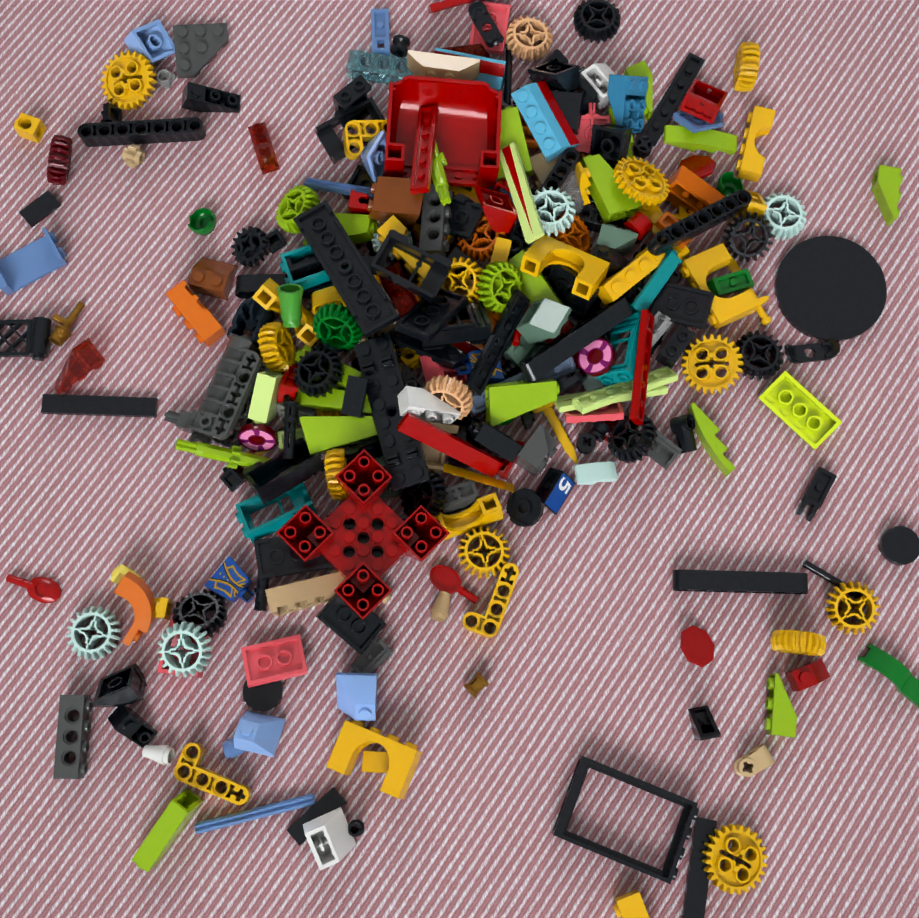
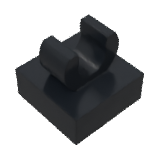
M109 102L103 104V111H101L103 120L101 122L122 121V110Z

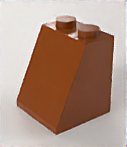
M378 176L376 182H372L370 193L373 196L372 200L369 199L367 204L368 218L386 222L394 215L406 228L412 229L420 216L424 193L411 195V178Z

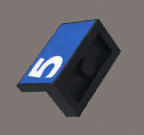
M550 467L536 492L543 499L544 506L557 515L574 487L575 482L564 471Z

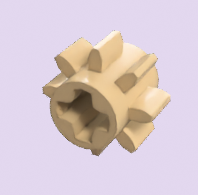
M132 144L123 149L122 159L127 163L126 166L135 168L143 164L145 153L142 152L143 150L140 149V146Z

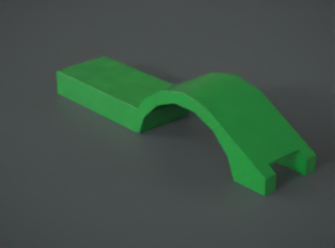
M748 268L712 278L707 282L708 289L718 297L750 289L754 286Z
M868 644L869 652L865 657L859 656L858 660L865 666L878 671L896 686L899 693L919 708V680L913 677L910 671L894 657L874 645Z

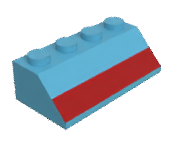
M435 47L434 53L480 59L479 76L474 81H484L498 92L502 91L506 61Z
M545 81L526 84L511 93L515 105L518 107L547 163L561 156L567 148H574L580 145Z

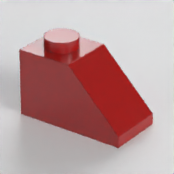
M822 658L785 673L793 692L814 686L830 677Z

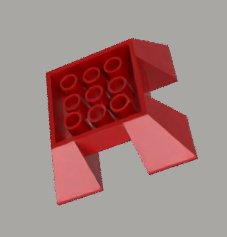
M365 449L335 476L348 498L324 521L307 505H304L276 532L304 562L322 555L345 578L334 592L362 620L392 592L381 580L383 576L405 555L422 562L450 534L422 505L403 521L380 498L392 476ZM350 521L355 524V527L353 529H346L344 524ZM374 522H381L383 527L381 529H374L372 524ZM365 535L369 538V541L367 543H360L358 538ZM352 549L355 554L352 557H346L344 551ZM380 549L383 555L381 557H374L372 551Z

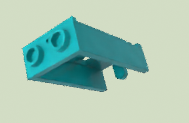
M674 249L665 252L666 256L646 284L643 283V286L640 287L642 289L630 305L633 313L639 312L641 314V310L649 308V305L677 268L678 263H682Z
M309 245L280 254L283 261L279 263L283 274L287 273L288 276L285 278L286 284H298L303 286L305 290L330 281L324 270L294 281L286 258L290 257V260L294 261L314 254ZM343 265L342 269H347L349 265Z
M639 312L633 313L612 329L610 344L616 351L617 343L628 341L624 364L611 365L607 373L595 376L604 386L634 380L641 318ZM631 331L630 337L618 340L619 333Z
M304 483L297 485L270 502L267 501L266 506L257 495L235 505L238 511L235 513L237 520L240 524L243 523L244 525L241 530L245 538H250L253 544L254 540L262 539L278 531L304 505H307L315 514H317V511ZM289 496L295 509L285 513L280 500ZM277 502L282 515L255 527L250 514Z

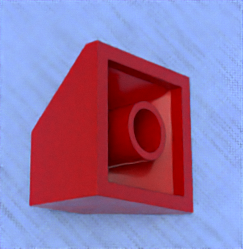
M475 185L474 190L491 229L498 233H509L518 215L510 196Z

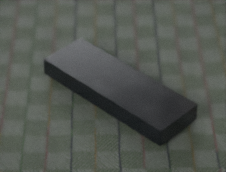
M333 787L287 829L288 833L300 846L307 840L303 829L304 823L339 807L342 808L347 802Z

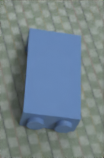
M45 227L42 228L45 234L44 237L0 259V288L6 295H10L67 265L64 259L67 255L61 246H57L56 242H58V239L53 232L49 233Z

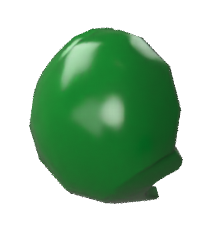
M724 172L718 179L716 190L724 196L744 189L741 178H735L734 172Z
M197 209L189 216L190 223L187 225L197 235H208L216 227V215L210 209Z

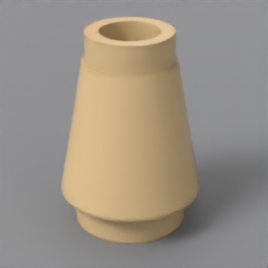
M439 592L430 610L431 619L445 622L446 618L449 617L450 593Z

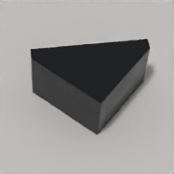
M708 705L688 709L695 740L702 741L721 737V733Z

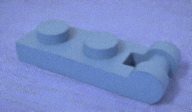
M371 9L373 57H378V55L390 56L389 10ZM378 44H384V47L378 48Z

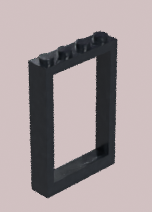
M580 755L552 834L671 884V881L675 880L678 874L676 866L678 861L682 860L685 848L683 846L685 840H689L692 828L690 826L692 820L697 818L699 808H697L698 803ZM589 768L683 806L662 870L566 830Z

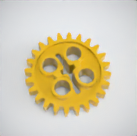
M127 50L126 54L121 51L120 57L114 54L115 60L113 61L109 58L110 65H104L107 71L101 72L105 75V78L100 79V81L105 83L101 86L102 89L106 90L103 95L107 97V101L121 110L126 109L130 111L131 108L137 110V105L143 107V101L149 102L148 96L153 97L150 93L151 90H156L152 86L157 83L153 79L157 75L153 72L154 66L150 64L151 61L136 51L132 53Z
M629 156L626 159L622 158L613 170V177L616 178L614 183L619 184L617 188L623 189V194L627 193L629 199L633 197L635 202L639 200L642 205L645 202L648 206H651V204L654 206L661 204L670 192V185L667 184L669 180L664 178L665 174L659 173L661 169H655V164L650 165L648 160L643 162L641 157L638 160L635 156L632 159Z
M711 334L710 339L703 335V341L696 339V345L690 343L692 349H685L688 356H682L686 363L681 364V367L686 369L682 371V374L688 375L685 380L686 382L691 381V388L696 386L697 392L703 389L704 395L710 390L713 396L715 390L722 394V388L729 391V384L735 386L733 380H740L737 373H743V370L739 367L743 366L744 362L738 361L743 358V355L737 354L740 348H734V341L728 344V337L722 340L719 334L717 339H715L713 334ZM719 352H727L725 358H717ZM700 353H708L705 359H698ZM714 361L715 365H713V368H710L709 365ZM703 370L708 372L706 377H698L699 372ZM720 370L727 371L724 377L717 376Z
M729 823L728 827L721 825V831L714 830L715 837L708 836L711 843H704L708 850L702 851L703 854L707 855V858L703 859L702 862L708 866L703 870L710 872L707 879L713 880L712 885L719 887V890L727 891V893L732 895L734 892L741 895V890L748 893V886L753 889L756 888L754 881L761 883L758 877L759 874L765 875L761 869L768 866L766 863H763V859L768 858V856L762 854L766 847L760 845L763 840L756 838L757 833L750 832L749 827L743 828V825L737 824L735 826ZM732 840V846L728 849V843ZM749 849V856L746 858L745 854ZM720 850H723L724 852L733 855L735 858L748 863L750 867L747 868L746 866L737 863L735 860L722 855L720 853ZM724 860V866L720 868V862ZM741 869V876L738 877L737 873Z

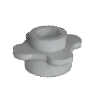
M162 69L157 73L155 78L156 84L169 89L176 76L168 70Z

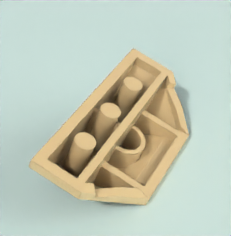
M408 50L407 68L413 76L473 81L479 76L480 59Z

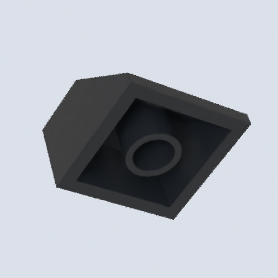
M551 60L528 69V73L536 82L545 81L552 91L572 92L580 88L579 65Z

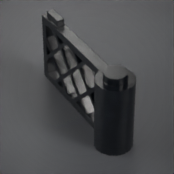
M45 317L0 320V329L5 325H9L11 328L4 336L0 332V345L6 342L10 346L4 352H0V357H32L33 360L44 361V358L49 357V337L51 335L52 321ZM22 325H28L27 331L23 335L17 331ZM13 333H16L19 338L11 344L7 339ZM24 341L26 344L25 351L18 352L15 348Z

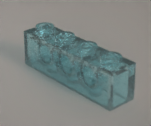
M350 50L346 67L348 79H355L361 75L368 82L390 85L391 81L394 83L403 80V77L408 75L413 76L407 68V58H401L396 55L388 56L381 55L380 53H368L361 50Z

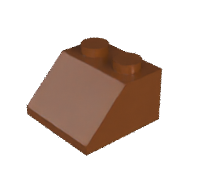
M202 257L192 267L187 284L192 292L228 300L238 266Z

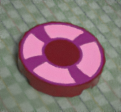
M598 338L579 351L577 362L580 369L586 374L593 377L601 376L607 373L611 365L614 364L616 353L609 342Z
M247 424L239 430L238 441L247 449L261 452L273 449L276 445V433L269 426L264 424H257V426Z

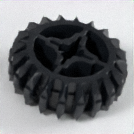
M610 0L582 1L581 5H578L574 12L573 24L575 32H578L579 37L584 36V41L590 39L591 43L597 41L599 44L600 40L605 43L607 38L611 40L620 27L621 16L619 9L615 8V3L610 4ZM606 18L610 21L609 25L606 23Z
M747 211L745 218L742 213H739V220L736 217H732L735 223H727L731 228L730 230L724 229L723 232L727 233L728 236H723L722 239L728 241L724 245L726 248L730 247L728 252L729 254L733 253L732 258L735 259L739 256L738 260L742 262L745 257L746 262H750L752 256L753 260L757 261V254L764 257L762 251H769L766 245H772L773 242L768 240V238H773L774 234L768 233L773 230V227H766L770 221H763L765 216L761 215L758 217V213L754 212L751 217V213ZM750 222L745 230L736 231L742 224ZM756 223L761 227L762 237L755 235ZM748 233H749V234H750L752 237H754L755 239L751 238L750 240L748 239V241H747V240H746L743 236H741V235H744V236H745L746 234L748 235ZM734 236L741 239V251L734 244ZM753 243H760L755 249L747 251Z
M759 330L755 331L754 334L750 331L747 333V336L742 335L741 340H737L734 348L739 347L740 351L737 354L743 355V358L738 360L744 362V365L739 367L744 371L743 377L749 374L750 380L755 376L757 381H760L762 377L766 380L769 378V375L774 376L776 371L780 370V365L784 361L781 359L784 353L780 352L782 346H777L779 339L772 340L773 334L768 337L766 336V331L761 335ZM745 348L747 349V353L749 354L748 360L745 357ZM768 351L771 354V363L769 362L770 359L767 356ZM761 353H762L761 356L755 357V358L753 359V357H754L755 355H758V354H761Z
M318 346L317 349L311 347V352L305 351L304 357L299 356L301 360L300 362H295L297 368L293 369L296 374L293 378L302 393L309 397L319 398L320 395L326 397L327 392L333 394V388L338 389L336 384L342 382L340 376L345 374L342 371L344 365L341 363L342 360L335 351L328 347Z
M630 412L628 416L624 415L623 420H616V425H611L613 430L608 432L611 436L607 439L609 443L608 448L611 450V454L619 461L628 464L629 462L636 463L637 459L642 461L643 456H648L647 452L653 450L652 445L657 444L655 440L658 437L656 433L657 428L653 421L645 414L643 425H635L629 419Z
M429 470L432 481L401 490L403 496L399 498L403 500L401 506L404 508L403 512L408 514L407 517L420 505L434 516L440 515V510L445 509L443 505L448 502L445 499V496L449 494L445 491L448 486L444 484L445 480L438 473Z
M196 589L195 594L188 592V597L181 596V602H176V608L173 609V622L180 625L181 622L186 621L187 626L193 622L194 629L200 625L201 633L207 631V635L204 636L205 638L208 635L213 638L214 632L219 634V628H224V622L227 621L228 612L227 607H225V601L221 599L219 594L215 595L213 591L207 594L205 589L202 593H199Z

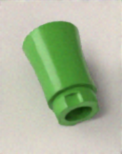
M298 284L280 285L276 290L283 326L287 328L299 327L302 318L304 288Z

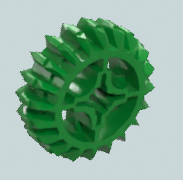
M335 302L331 305L327 303L321 306L314 315L313 332L317 333L316 338H321V343H326L327 347L332 346L334 350L339 348L341 351L345 348L350 350L361 341L363 333L349 309L344 307L342 303L339 305Z

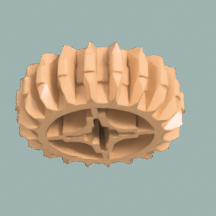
M528 15L525 19L522 16L518 20L514 19L508 26L505 35V44H507V50H511V55L516 54L517 59L523 58V62L529 59L530 63L533 59L537 62L540 58L543 59L549 53L553 43V34L551 33V28L547 27V22L541 23V18L536 20L535 16L529 18Z
M448 374L445 377L442 375L438 377L433 376L423 387V389L460 411L461 415L457 418L459 420L467 417L473 407L474 396L472 395V390L468 389V385H464L462 380L458 381L455 377L450 378Z

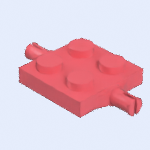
M592 102L588 103L589 112L588 114L581 115L579 135L575 134L580 145L574 148L579 153L584 152L587 155H590L593 124L610 123V116L596 114V103L594 102L593 104Z

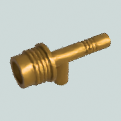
M79 301L67 319L58 314L53 316L52 320L61 325L56 324L54 326L55 328L49 337L51 342L58 346H63L68 338L72 336L69 328L85 307L84 303Z

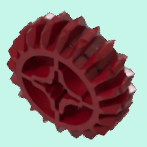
M54 135L49 149L47 180L54 185H65L68 181L73 143L71 138L64 135Z

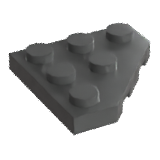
M227 23L173 25L178 79L196 78L206 64L208 65L217 56L219 50L228 44Z

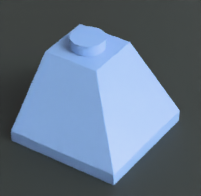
M159 19L131 30L124 39L125 44L132 53L136 51L151 61L150 64L175 54L174 42Z
M380 131L374 136L361 153L364 167L373 182H376L378 176H382L384 173L385 131Z
M336 672L337 708L355 721H376L377 673Z
M247 710L237 725L233 737L234 748L274 757L286 719Z

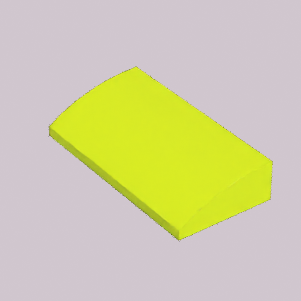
M786 371L758 398L814 450L842 423Z

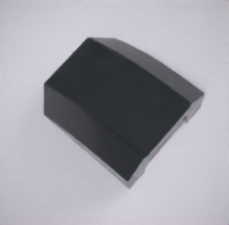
M610 123L593 124L590 155L600 154L614 170L619 160L621 161L622 158L626 159L632 128Z
M135 663L101 678L92 707H118L144 700L143 695L147 684L144 674Z

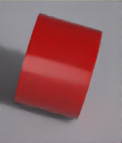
M637 211L624 223V227L634 231V233H638L637 240H641L652 229V223L646 215Z

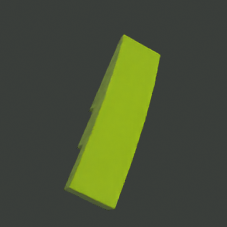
M664 126L663 143L695 152L697 149L710 153L721 151L731 155L737 152L736 135L716 130L692 133L683 126Z
M299 389L295 402H299L300 406L328 412H333V410L341 412L345 390L332 389L333 394L327 392L326 397L320 395L319 398H315L314 396H307ZM366 394L362 413L365 415L372 416L370 403L368 400V396Z
M693 402L687 411L688 414L694 417V430L712 461L727 477L736 467L723 455L728 448L715 436L720 429Z

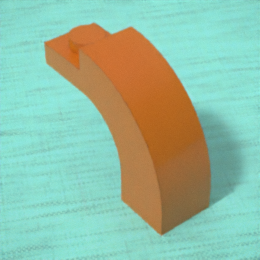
M129 571L123 576L114 593L126 599L134 610V622L122 641L127 646H130L134 641L137 643L143 632L146 634L151 629L156 616V603L152 591L141 578Z

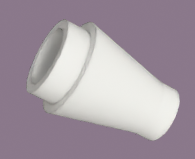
M145 745L142 751L143 757L149 758L163 766L166 764L170 765L175 755V749L171 748L170 745Z

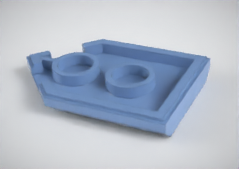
M684 111L673 113L674 121L692 133L717 129L723 126L724 113L721 112L718 113L713 124Z

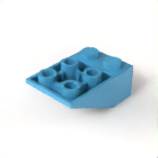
M609 74L607 94L616 125L629 126L632 128V133H642L648 77Z

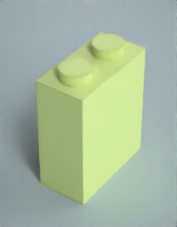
M270 370L257 373L248 418L252 419L253 423L264 424L276 419L278 389L284 374L271 372Z

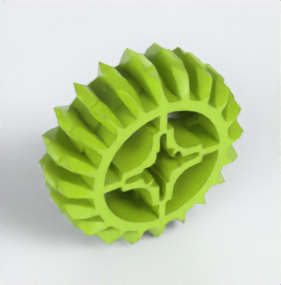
M295 185L293 189L290 188L289 192L285 193L284 198L281 199V203L277 205L279 207L275 218L278 220L277 224L287 233L301 234L293 218L320 204L317 193L310 187Z
M494 261L486 265V269L481 270L482 275L478 276L480 283L476 284L479 286L477 293L480 294L478 300L483 301L484 307L494 313L504 311L514 290L519 289L523 291L521 288L523 282L520 280L522 275L517 273L518 269L513 267V264L505 261Z

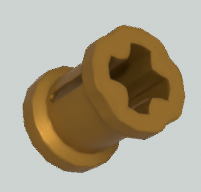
M477 672L476 676L463 686L476 699L477 694L490 684Z

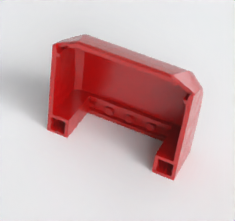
M408 75L403 77V80L394 83L391 81L389 85L384 176L411 178L419 108L437 105L439 112L436 142L439 153L443 152L447 161V165L443 167L448 185L472 188L475 185L484 188L495 186L500 159L502 91L498 92L484 81Z

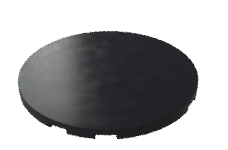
M836 236L810 238L792 248L781 261L774 284L775 295L779 303L778 306L786 320L804 335L823 341L834 339L839 342L853 339L866 332L880 317L887 297L885 277L875 258L857 243Z

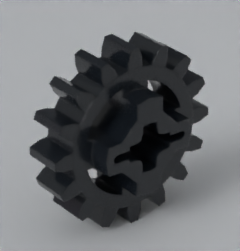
M249 226L248 229L242 228L243 233L237 232L238 238H233L235 244L231 245V248L235 249V251L232 252V255L236 256L235 260L244 266L253 267V264L259 266V260L264 262L263 256L269 255L266 249L270 248L267 245L270 239L265 237L267 234L257 227Z

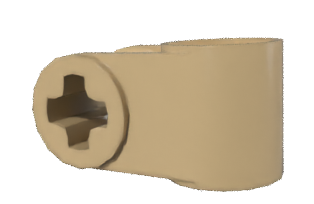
M761 744L737 759L733 764V769L739 776L751 777L772 766L775 761L766 745ZM744 764L748 765L746 767V771H743V768L745 767Z

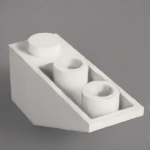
M405 386L397 395L400 416H405L409 412L428 422L435 421L443 424H452L461 415L460 411L423 388Z

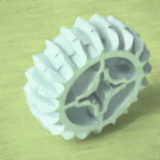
M552 186L549 190L543 187L542 192L536 190L535 195H532L536 208L544 203L537 210L544 232L547 233L548 237L551 236V233H554L557 237L558 231L564 234L565 228L569 229L571 227V223L574 222V215L576 214L574 209L575 203L571 202L572 197L567 196L566 190L560 193L559 187L556 191L553 190ZM565 213L561 219L556 221V218L558 216H561V214Z
M781 191L777 195L773 193L770 197H765L764 201L767 208L763 215L765 216L763 221L769 220L770 223L766 227H773V230L768 233L774 234L775 240L780 237L782 241L786 237L790 240L793 236H797L803 230L804 224L807 221L805 218L807 212L803 211L805 205H800L801 199L796 201L795 195L790 197L789 192L783 195ZM785 224H786V225L793 224V225L788 226V227H782V226L785 225Z
M91 606L89 610L83 608V615L77 612V620L70 619L74 624L73 626H67V629L71 630V633L66 634V637L71 638L67 644L70 646L74 645L71 651L77 652L78 657L84 656L86 660L90 658L97 660L98 656L105 658V652L108 654L112 653L110 647H118L114 641L121 640V637L116 636L117 633L122 632V629L116 628L120 621H114L117 616L115 614L110 615L111 611L109 609L104 611V608L101 606L97 609L95 606ZM94 618L89 626L82 627L86 621ZM102 619L107 624L108 633L104 632L102 629ZM87 631H97V633H101L102 635H91V633H87ZM80 633L86 638V647L81 642ZM106 639L100 647L94 649L99 640Z
M183 621L180 625L178 623L173 624V628H166V633L160 635L163 640H159L157 644L162 648L157 649L156 652L162 653V656L158 660H164L163 668L170 667L168 673H172L175 670V677L180 676L181 673L184 678L188 677L189 673L191 676H195L197 671H203V666L209 664L207 659H210L212 654L207 651L212 650L213 646L207 645L211 638L205 639L204 636L207 635V631L201 633L200 625L194 629L193 622L187 626L186 621ZM180 634L178 645L171 647L173 638ZM190 636L194 638L197 644H194L191 641ZM184 646V649H187V650H190V651L186 652L185 650H182V649H179V648H181V647ZM199 652L196 662L190 665L191 655ZM173 655L179 658V662L173 657Z

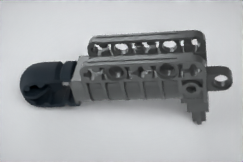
M252 297L243 301L232 320L233 326L228 329L226 335L229 338V342L199 409H193L192 413L184 410L180 414L170 410L165 412V421L174 423L181 431L192 434L189 439L190 442L196 443L201 441L207 444L211 442L231 449V445H241L238 441V433H235L233 430L235 429L239 432L241 427H236V423L240 418L244 419L242 426L250 424L252 419L248 418L250 407L246 409L244 405L249 404V402L251 404L252 398L250 399L248 396L252 397L253 395L251 389L255 385L257 373L260 370H269V368H266L265 363L262 362L259 343L257 342L259 340L258 333H260L259 330L263 325L274 322V311L265 310ZM244 329L253 332L251 339L249 336L243 335ZM236 438V442L231 443L229 439Z

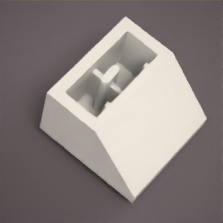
M594 63L580 73V79L583 82H588L597 92V98L600 102L596 106L600 110L610 104L607 94L609 74L616 75L606 63Z
M341 807L303 824L304 834L320 871L340 862L356 845L354 837L348 833V823Z

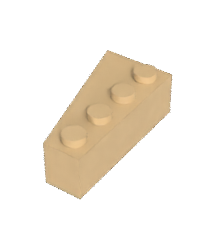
M335 569L327 575L322 576V574L311 576V579L296 580L291 584L266 589L265 593L270 612L278 617L327 603L334 596V590L345 578Z

